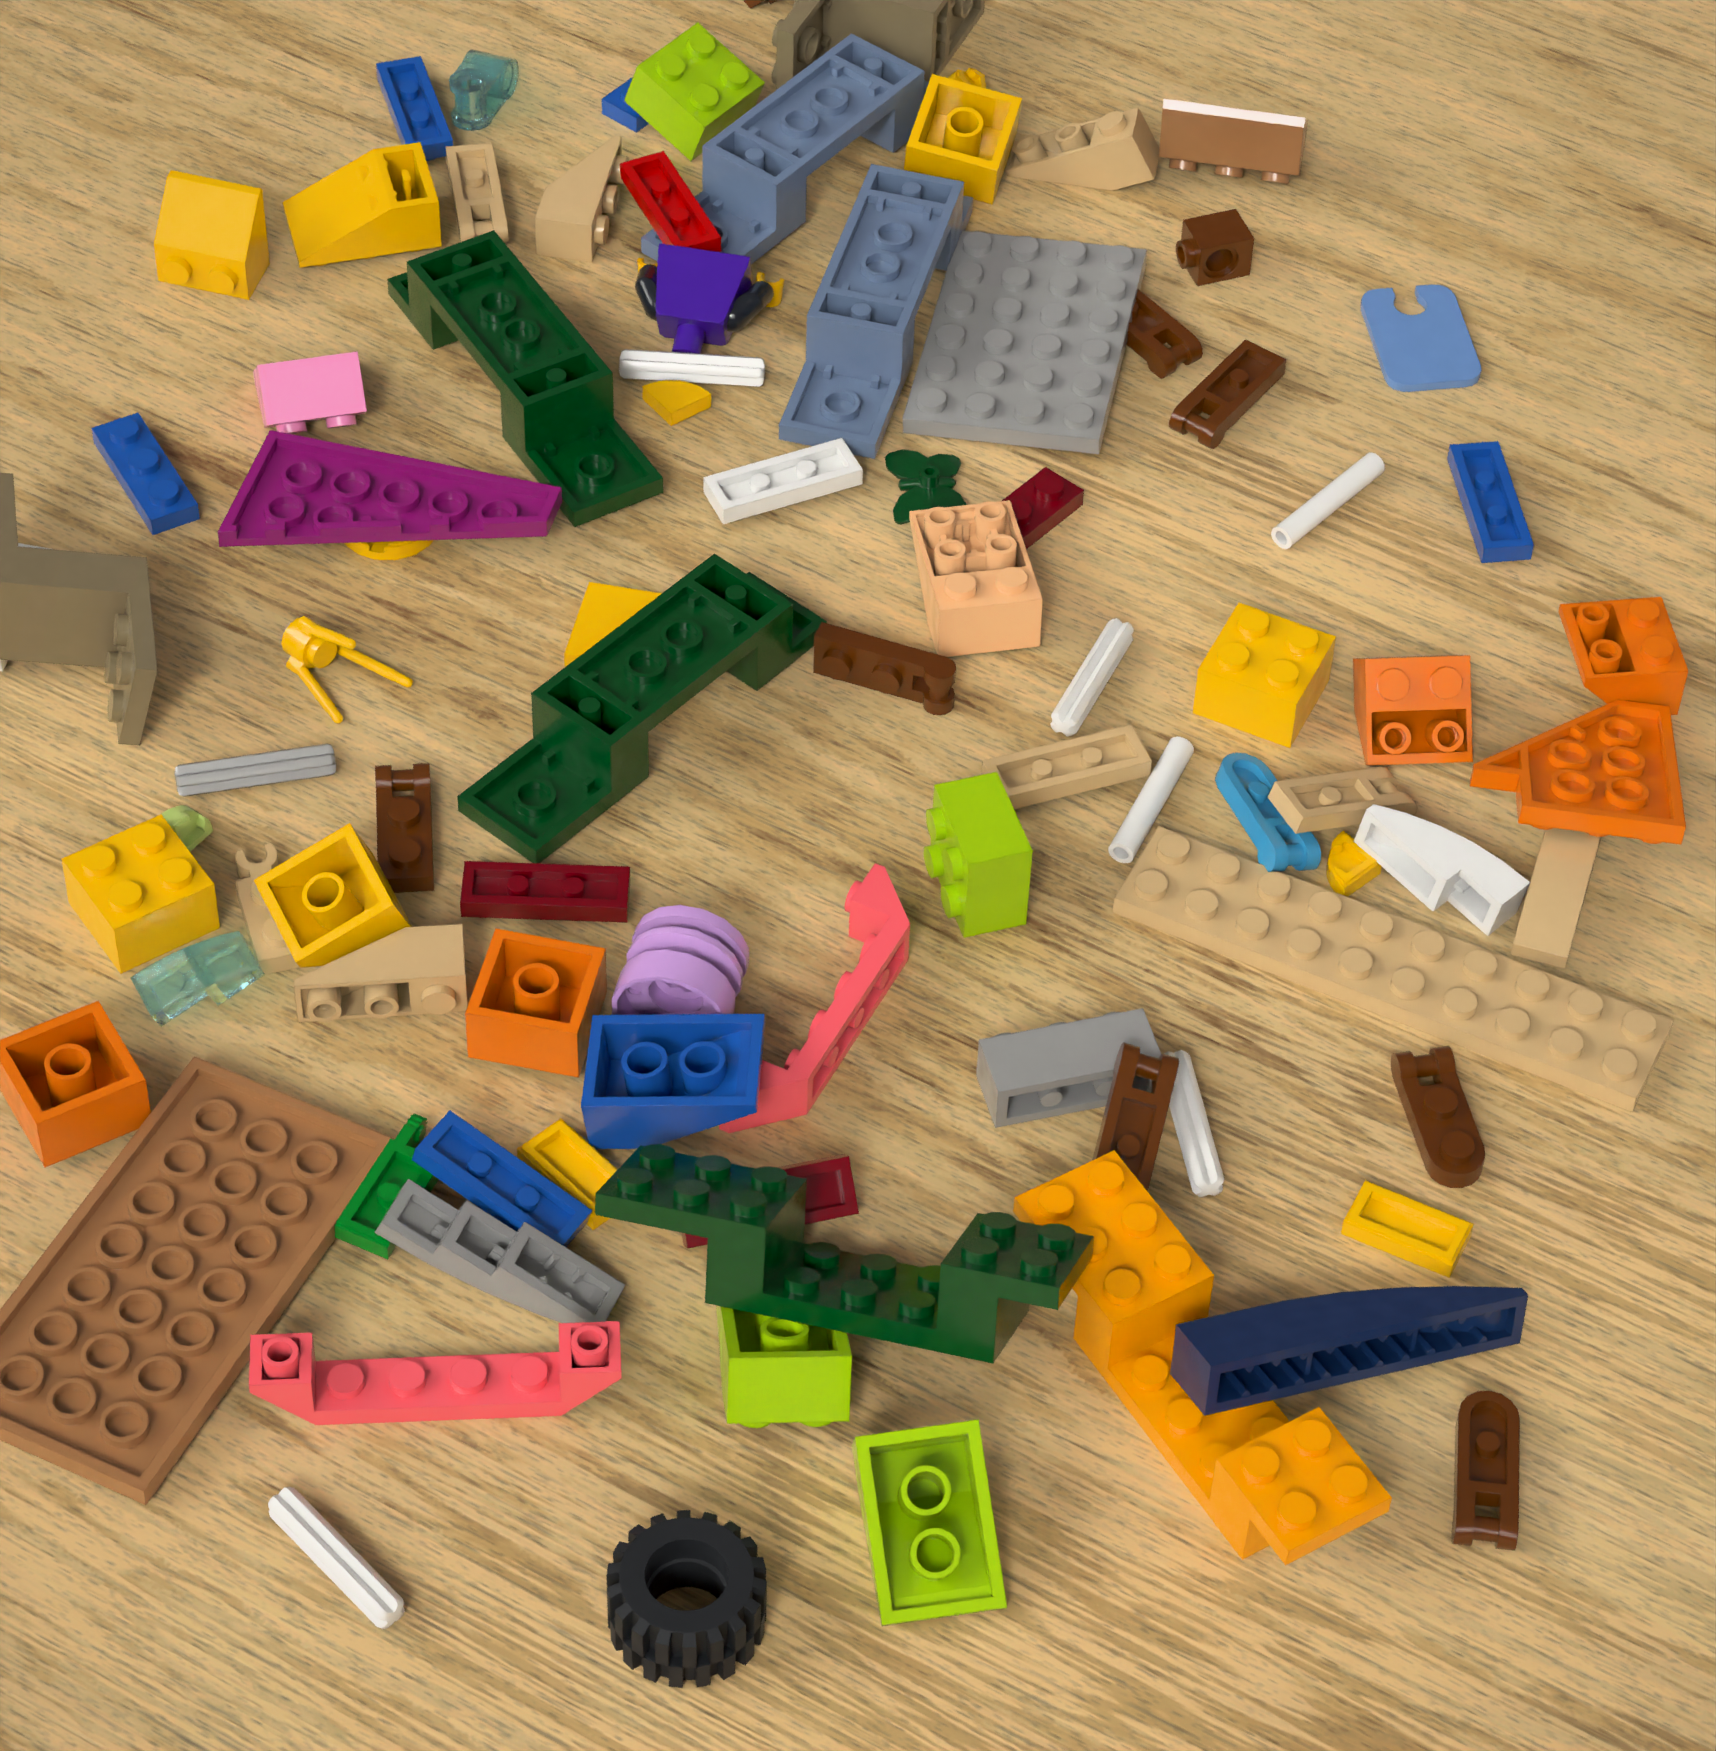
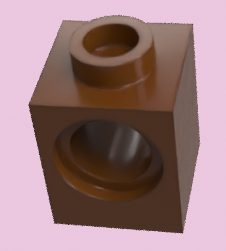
M1236 209L1184 219L1181 240L1176 243L1177 260L1182 269H1187L1197 286L1248 276L1251 270L1254 237Z

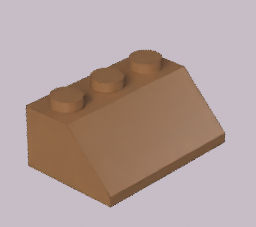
M1164 99L1159 157L1170 159L1168 168L1196 171L1197 162L1216 165L1215 174L1242 178L1243 169L1262 171V181L1289 184L1290 175L1300 176L1308 119Z

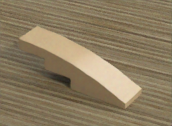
M1558 828L1545 830L1515 934L1511 955L1566 968L1601 837L1592 836L1581 831Z

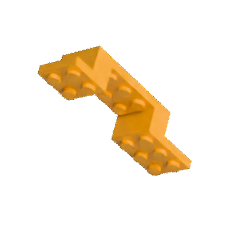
M1115 1150L1014 1197L1013 1212L1021 1222L1041 1226L1046 1224H1063L1071 1227L1076 1233L1094 1236L1092 1259L1072 1288L1078 1295L1073 1339L1242 1560L1271 1546L1282 1562L1288 1565L1389 1512L1392 1497L1320 1407L1292 1421L1287 1419L1273 1400L1204 1416L1172 1377L1170 1370L1176 1324L1208 1317L1214 1274Z

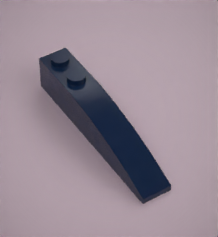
M1440 1286L1386 1288L1338 1292L1284 1300L1176 1324L1170 1374L1203 1415L1206 1416L1519 1344L1528 1294L1523 1288Z

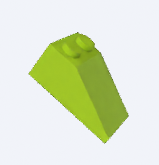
M716 1305L722 1396L727 1424H741L749 1428H762L771 1423L800 1422L806 1426L822 1427L832 1422H849L852 1354L847 1333Z
M979 1419L855 1437L852 1444V1452L881 1626L1006 1609L1007 1602Z

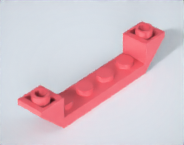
M875 863L863 882L857 880L853 883L846 897L844 909L850 913L849 937L864 942L858 965L853 972L846 971L841 976L835 990L834 1001L827 1011L821 1009L815 1015L809 1029L808 1040L801 1050L795 1048L791 1051L784 1068L762 1060L757 1113L719 1125L720 1130L733 1133L807 1115L907 963L910 922L884 866Z
M620 1321L558 1323L559 1352L316 1361L312 1332L250 1335L249 1391L251 1394L314 1425L562 1416L622 1379Z

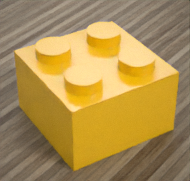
M932 74L906 146L904 170L963 181V196L973 197V200L993 205L1017 134L1022 98Z
M1238 603L1198 668L1193 713L1291 748L1329 682L1336 636Z
M161 814L61 859L69 904L120 974L220 928L213 881Z

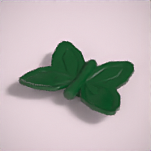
M904 449L890 452L886 455L887 470L900 479L898 483L899 489L907 491L900 495L893 508L895 523L900 525L909 523V511L967 505L962 496L952 489L956 485V481L952 477L956 476L961 465L960 459L955 455L937 454L926 457L917 451Z

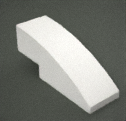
M1373 804L1366 809L1354 842L1377 860L1378 864L1431 911L1434 912L1448 901L1487 936L1517 913L1530 884L1527 879L1504 861L1474 842L1435 823Z

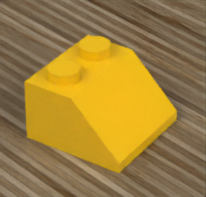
M171 170L167 175L154 240L158 281L249 300L270 264L262 188Z
M350 823L254 879L285 943L300 968L324 966L405 927H412L374 854Z

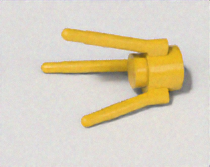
M306 616L297 618L290 623L283 634L282 648L291 656L286 663V667L301 678L325 712L337 724L343 721L342 714L308 670L309 668H324L328 666L335 658L336 653L404 687L409 688L413 685L410 677L355 650V640L320 626Z

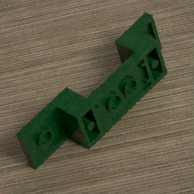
M494 230L407 261V272L387 279L388 294L433 350L460 341L497 387L501 397L502 437L539 483L562 487V504L559 509L574 527L663 493V477L614 419L613 372Z
M714 553L531 693L533 738L458 795V811L532 863H541L649 777L648 732L726 671L758 691L814 646V635L821 622L827 623V621L751 572L744 573Z
M662 1144L640 1145L595 1195V1215L708 1238L705 1303L992 1364L996 1361L1028 1313L1029 1304L1058 1310L1092 1259L1094 1236L1076 1233L1071 1227L1063 1224H1046L1041 1226L1017 1221L1012 1215L1002 1212L977 1213L941 1262V1266L919 1267L897 1262L896 1259L885 1254L861 1255L841 1251L836 1245L826 1242L807 1244L804 1243L806 1178L787 1175L783 1169L777 1167L751 1168L731 1164L727 1158L717 1155L696 1157L676 1153L673 1148Z

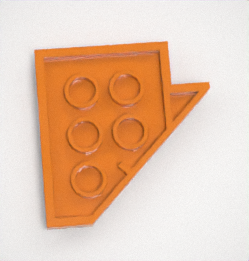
M1615 700L1473 764L1470 777L1471 787L1516 792L1519 824H1527L1543 830L1558 828L1581 831L1596 837L1611 835L1634 838L1650 844L1662 842L1682 844L1686 822L1670 706Z

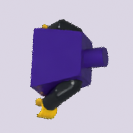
M659 243L656 264H645L644 258L637 259L638 276L635 282V290L647 317L657 321L659 334L665 338L674 339L672 352L701 354L703 343L719 346L726 345L732 333L742 330L764 307H775L781 304L785 279L780 278L777 282L765 281V273L758 272L756 281L753 284V273L749 256Z

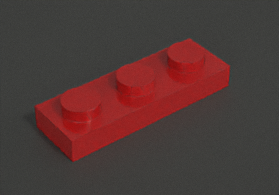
M664 151L620 163L622 181L663 244L721 252V236Z

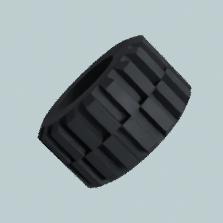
M678 1510L677 1518L667 1520L663 1513L651 1517V1527L645 1529L638 1524L628 1532V1543L619 1542L613 1551V1563H608L606 1575L608 1628L611 1630L612 1644L616 1651L623 1650V1662L632 1670L642 1665L643 1678L654 1683L662 1676L669 1678V1687L683 1688L684 1680H695L698 1688L710 1685V1678L715 1674H718L725 1680L735 1674V1662L746 1665L754 1656V1645H760L764 1636L767 1598L763 1557H757L758 1546L750 1536L741 1539V1527L731 1521H728L724 1526L717 1524L716 1514L704 1512L701 1519L692 1518L691 1510ZM681 1587L699 1588L717 1598L708 1606L688 1611L669 1608L656 1599L667 1591Z

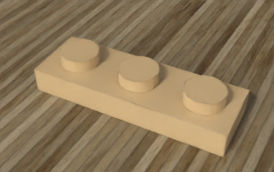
M1130 724L982 760L981 775L998 772L1013 808L1017 809L1150 776L1152 760L1133 725Z

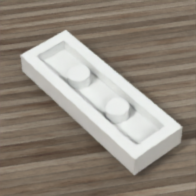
M843 438L703 477V492L721 522L727 524L862 485L863 469Z

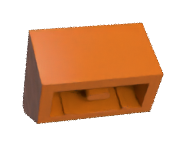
M1662 597L1560 604L1558 612L1585 688L1607 704L1615 700H1625L1670 706L1671 715H1678L1688 668Z
M1470 655L1353 658L1354 712L1365 765L1473 762Z

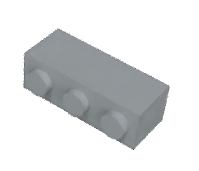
M1144 1009L1110 1012L1100 1017L1068 1023L1058 1022L1047 1027L1016 1033H1000L990 1038L979 1039L976 1077L995 1128L1105 1107L1113 1079L1116 1057L1123 1042L1140 1047V1053L1155 1058H1159L1161 1055ZM1135 1076L1132 1087L1151 1093L1152 1080Z

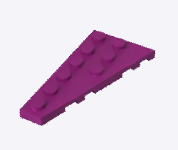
M270 430L218 530L219 547L547 537L562 504V487Z

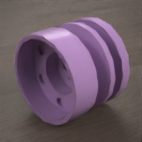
M684 905L665 906L645 914L635 928L632 944L627 952V963L620 973L612 996V1015L733 1014L735 998L741 990L742 978L746 974L749 965V947L742 934L724 918L700 908Z

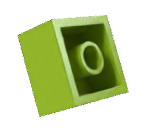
M697 22L637 66L624 101L685 157L692 161L702 153V146L756 105L765 82Z
M998 772L935 784L933 808L926 810V823L931 837V844L924 847V861L930 878L938 877L941 884V901L946 916L948 918L955 917L963 938L1026 925L1033 850Z

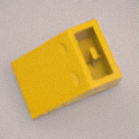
M421 142L372 149L283 201V209L299 268L323 266L329 263L362 258L370 259L376 256L409 251L417 252L423 249L442 247L439 200Z

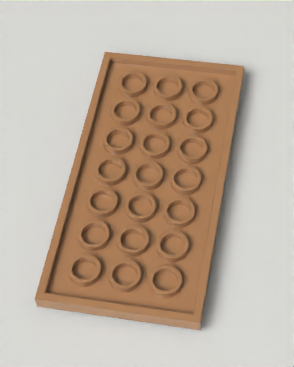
M194 1056L0 1309V1440L147 1505L250 1360V1335L268 1334L336 1239V1221L391 1137Z

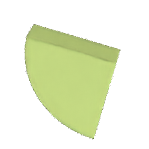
M185 805L172 807L161 814L189 851H192L213 831L209 819Z

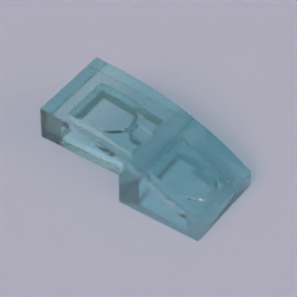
M239 931L185 947L151 964L130 978L151 1017L162 1027L208 995L219 1006L264 976L265 973L244 936Z

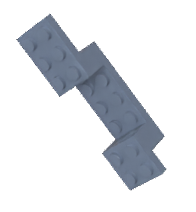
M850 34L702 146V191L695 198L721 236V252L749 256L752 264L805 223L807 176L859 136L892 153L907 143L929 82L924 80L925 71ZM654 229L641 237V253L657 261L659 243H663Z
M871 164L807 314L806 361L779 423V440L815 446L843 438L853 455L872 459L876 458L913 364L914 328L918 309L934 269L947 270L961 233L966 230L972 214L973 197L963 196V181Z

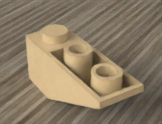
M1139 107L1123 112L1113 111L1098 119L1080 124L1069 123L1058 130L1040 135L1030 134L1020 138L1018 141H1014L1005 173L1009 177L1113 191L1154 180L1160 148Z
M614 135L545 188L535 215L536 255L592 263L598 244L605 245L609 232L608 214H616L618 208V185H625L621 179L620 163L629 161V157L622 156V136Z
M463 925L405 927L294 979L298 1023L330 1022L333 1020L361 1018L383 1019L392 1016L442 1015L453 1012H466L468 1005Z

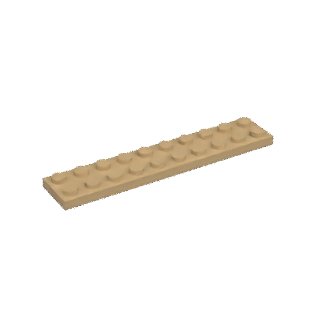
M1161 826L1157 827L1114 897L1113 913L1632 1113L1670 1036L1674 1020L1283 872H1268L1262 864Z

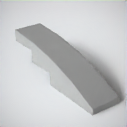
M409 1179L400 1189L375 1231L379 1236L427 1264L485 1293L561 1323L605 1322L625 1287V1284L528 1223L524 1222L516 1232L467 1200L457 1210Z

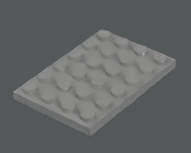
M962 231L946 270L904 411L903 433L1099 454L1128 340L1129 323L1132 322V311L1136 302L1137 291L1141 288L1147 264V249L1129 248L1122 245L1109 246L1078 241L1040 239L1030 236L990 234L982 231Z

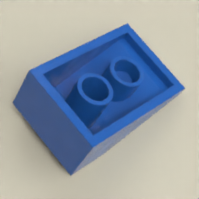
M765 1014L592 1015L581 1101L589 1144L595 1149H637L640 1145L664 1144L757 1113L766 1022Z

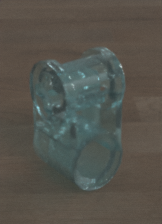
M473 49L466 53L463 62L449 78V87L455 96V106L451 112V120L457 128L474 131L486 128L492 123L497 112L515 91L519 73L517 60Z

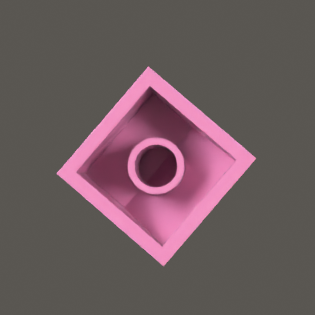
M358 351L257 365L253 371L264 428L276 427L278 432L295 434L307 431L306 422L326 420L327 429L356 425L355 415H363L367 412Z

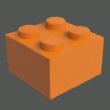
M496 928L465 1012L468 1057L579 1078L588 1051L592 1015H600L607 994L606 948Z
M99 1001L0 1040V1091L44 1168L139 1129L151 1113L146 1079Z

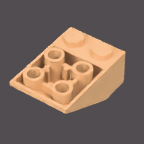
M1010 500L909 511L926 617L936 653L945 657L1040 647L1043 598Z

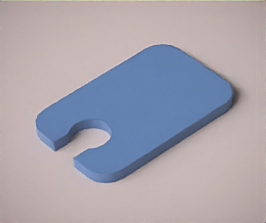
M1441 285L1416 286L1415 296L1417 302L1425 308L1424 312L1417 315L1401 313L1394 307L1396 296L1393 288L1373 289L1364 293L1361 298V313L1388 386L1400 392H1415L1469 387L1479 381L1481 364L1457 299L1450 289Z

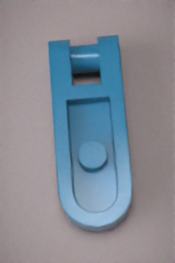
M1231 753L1225 756L1216 773L1215 782L1258 849V863L1264 865L1268 872H1283L1288 866H1293L1298 871L1317 869L1321 861V849L1312 832L1295 834L1267 798L1274 782L1277 781L1267 765L1258 758L1245 753Z

